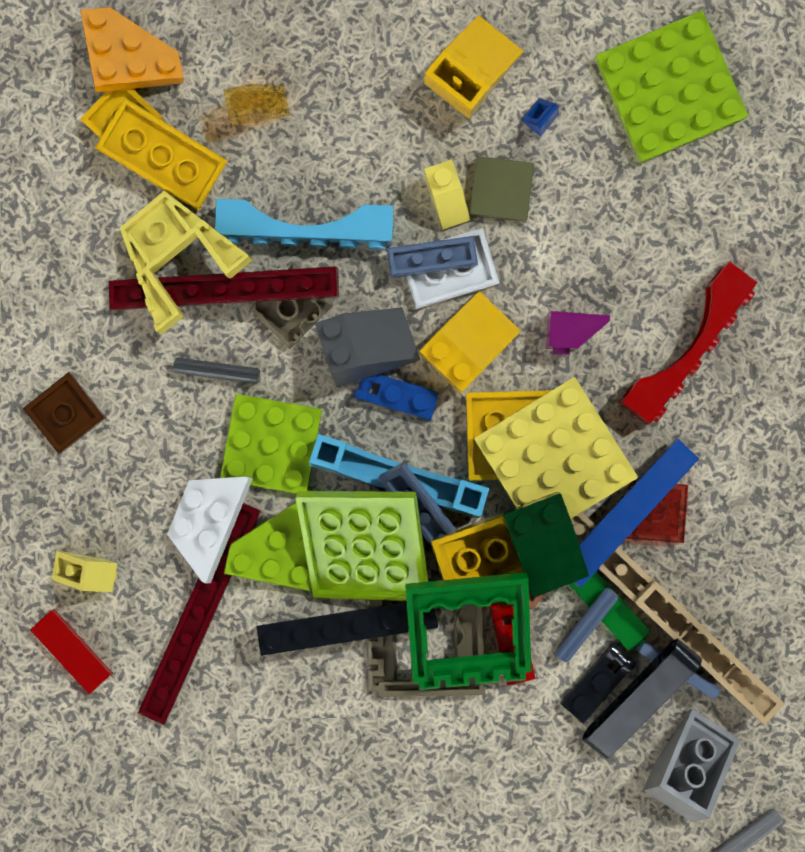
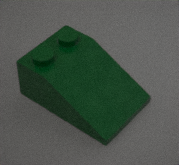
M553 492L500 513L523 573L527 572L529 589L533 598L589 577L580 545L561 493Z

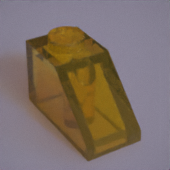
M248 84L223 89L228 116L233 127L290 116L284 86Z

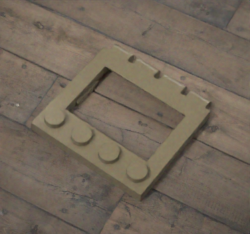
M428 577V582L443 580L442 577ZM365 600L366 606L378 607L395 604V600ZM473 604L462 605L460 609H454L455 657L483 655V608ZM396 635L378 637L377 640H366L367 664L378 665V669L367 670L368 691H379V697L485 695V684L475 685L474 677L469 678L470 685L446 688L445 680L440 681V688L419 690V683H413L412 678L411 680H397Z

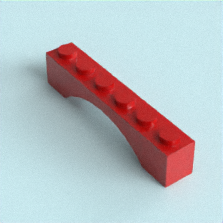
M730 261L722 265L705 287L703 320L690 347L677 361L666 369L651 376L635 380L618 404L645 424H650L652 421L657 423L667 411V408L664 407L670 398L675 399L685 387L682 382L688 374L693 376L700 368L702 362L699 359L705 351L710 353L719 343L720 339L717 336L723 328L727 330L738 317L735 312L740 305L746 306L754 297L755 292L753 288L758 282Z

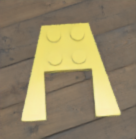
M166 191L159 194L120 227L130 259L134 262L137 270L136 277L139 284L142 285L146 297V306L152 314L155 323L154 329L161 335L181 320L184 315L154 273L195 239H200L218 266L230 279L253 261L248 254Z

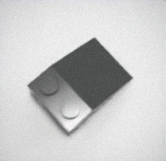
M402 307L344 313L315 323L332 378L337 388L420 360Z

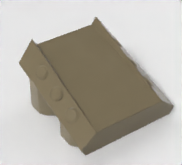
M292 264L288 269H301V268H299V267H297V266H295V265ZM331 298L254 302L250 306V310L287 348L291 349L334 305Z

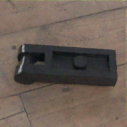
M613 642L561 700L560 704L584 724L620 681L634 669L637 662L631 656L626 657L621 652V647ZM612 660L619 665L614 672L607 667Z

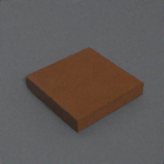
M70 372L23 408L58 454H62L106 419V416Z

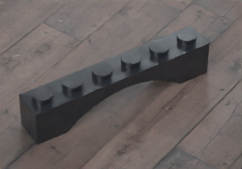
M406 602L256 626L260 656L409 632ZM432 608L430 612H423L426 630L438 628L435 608Z

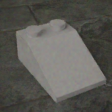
M690 709L655 762L643 791L691 822L709 819L740 739L694 709Z

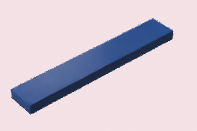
M679 438L675 439L580 541L579 545L589 577L574 582L578 587H582L699 460Z

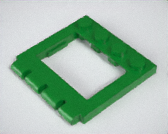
M527 572L405 584L413 683H419V690L438 689L442 680H445L446 688L470 685L469 678L473 677L475 685L499 683V675H504L505 682L526 680V672H532L529 578ZM504 601L507 604H513L512 640L514 652L427 660V631L423 621V612H430L432 608L444 607L446 610L460 609L462 605L473 604L477 607L491 606L494 602Z

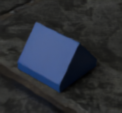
M539 98L523 116L521 121L541 137L558 117L559 107L556 103Z

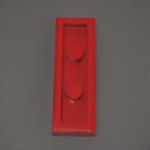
M55 609L51 610L30 629L89 695L113 674Z

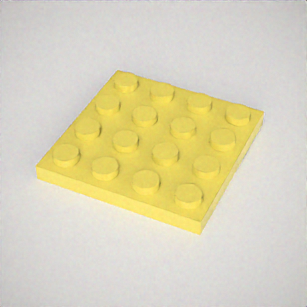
M575 377L474 438V441L515 507L553 492H559L572 519L638 478Z

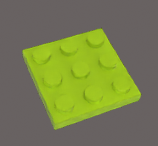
M235 394L220 478L251 477L253 478L251 486L296 494L298 491H308L312 467L309 466V461L318 436L322 409Z

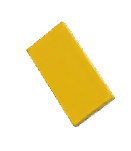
M125 97L95 147L99 152L197 211L200 210L228 160Z

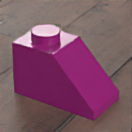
M551 311L548 313L545 349H553L552 354L570 355V350L575 351L610 322V315Z

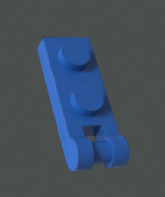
M377 374L362 379L359 388L355 389L353 397L431 420L439 392ZM372 382L381 384L378 395L369 393Z

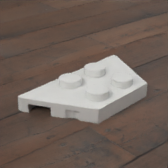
M251 477L188 481L167 535L204 583H211L253 480Z

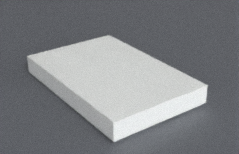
M483 228L447 238L454 239L474 236L478 266L406 276L416 310L500 284Z

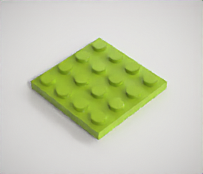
M703 10L597 54L594 58L640 164L745 120L748 117V113Z
M298 491L295 499L313 598L406 601L405 584L428 582L416 492Z

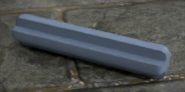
M605 588L560 644L556 650V656L559 659L569 662L616 603L618 595L613 590Z

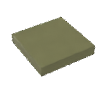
M476 156L469 216L527 222L534 163Z

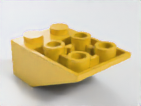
M478 15L442 51L425 72L424 84L466 118L470 119L524 51Z

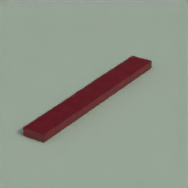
M336 266L238 272L231 279L224 273L158 278L177 307L339 298V273ZM138 279L108 281L109 310L148 309L145 303L146 297Z
M243 502L211 583H204L198 578L138 714L160 724H166L231 580L232 575L224 574L230 543L254 529L262 510Z

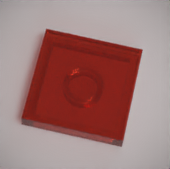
M633 480L628 484V490L636 482V480ZM676 484L626 539L684 543L688 485Z

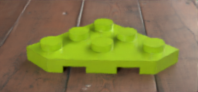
M296 502L264 521L249 533L230 543L224 574L311 591V581Z

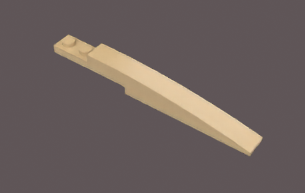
M583 512L571 519L578 542L580 543L593 529L595 524ZM618 547L600 566L599 570L673 640L676 638L680 639L702 658L700 666L763 725H766L784 706L785 703L621 548Z

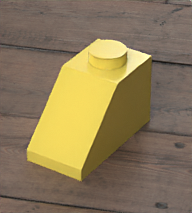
M451 159L425 168L424 179L442 230L469 222L470 217L463 189L453 160Z
M56 551L51 580L80 591L113 592L114 582L117 578V563L99 557Z

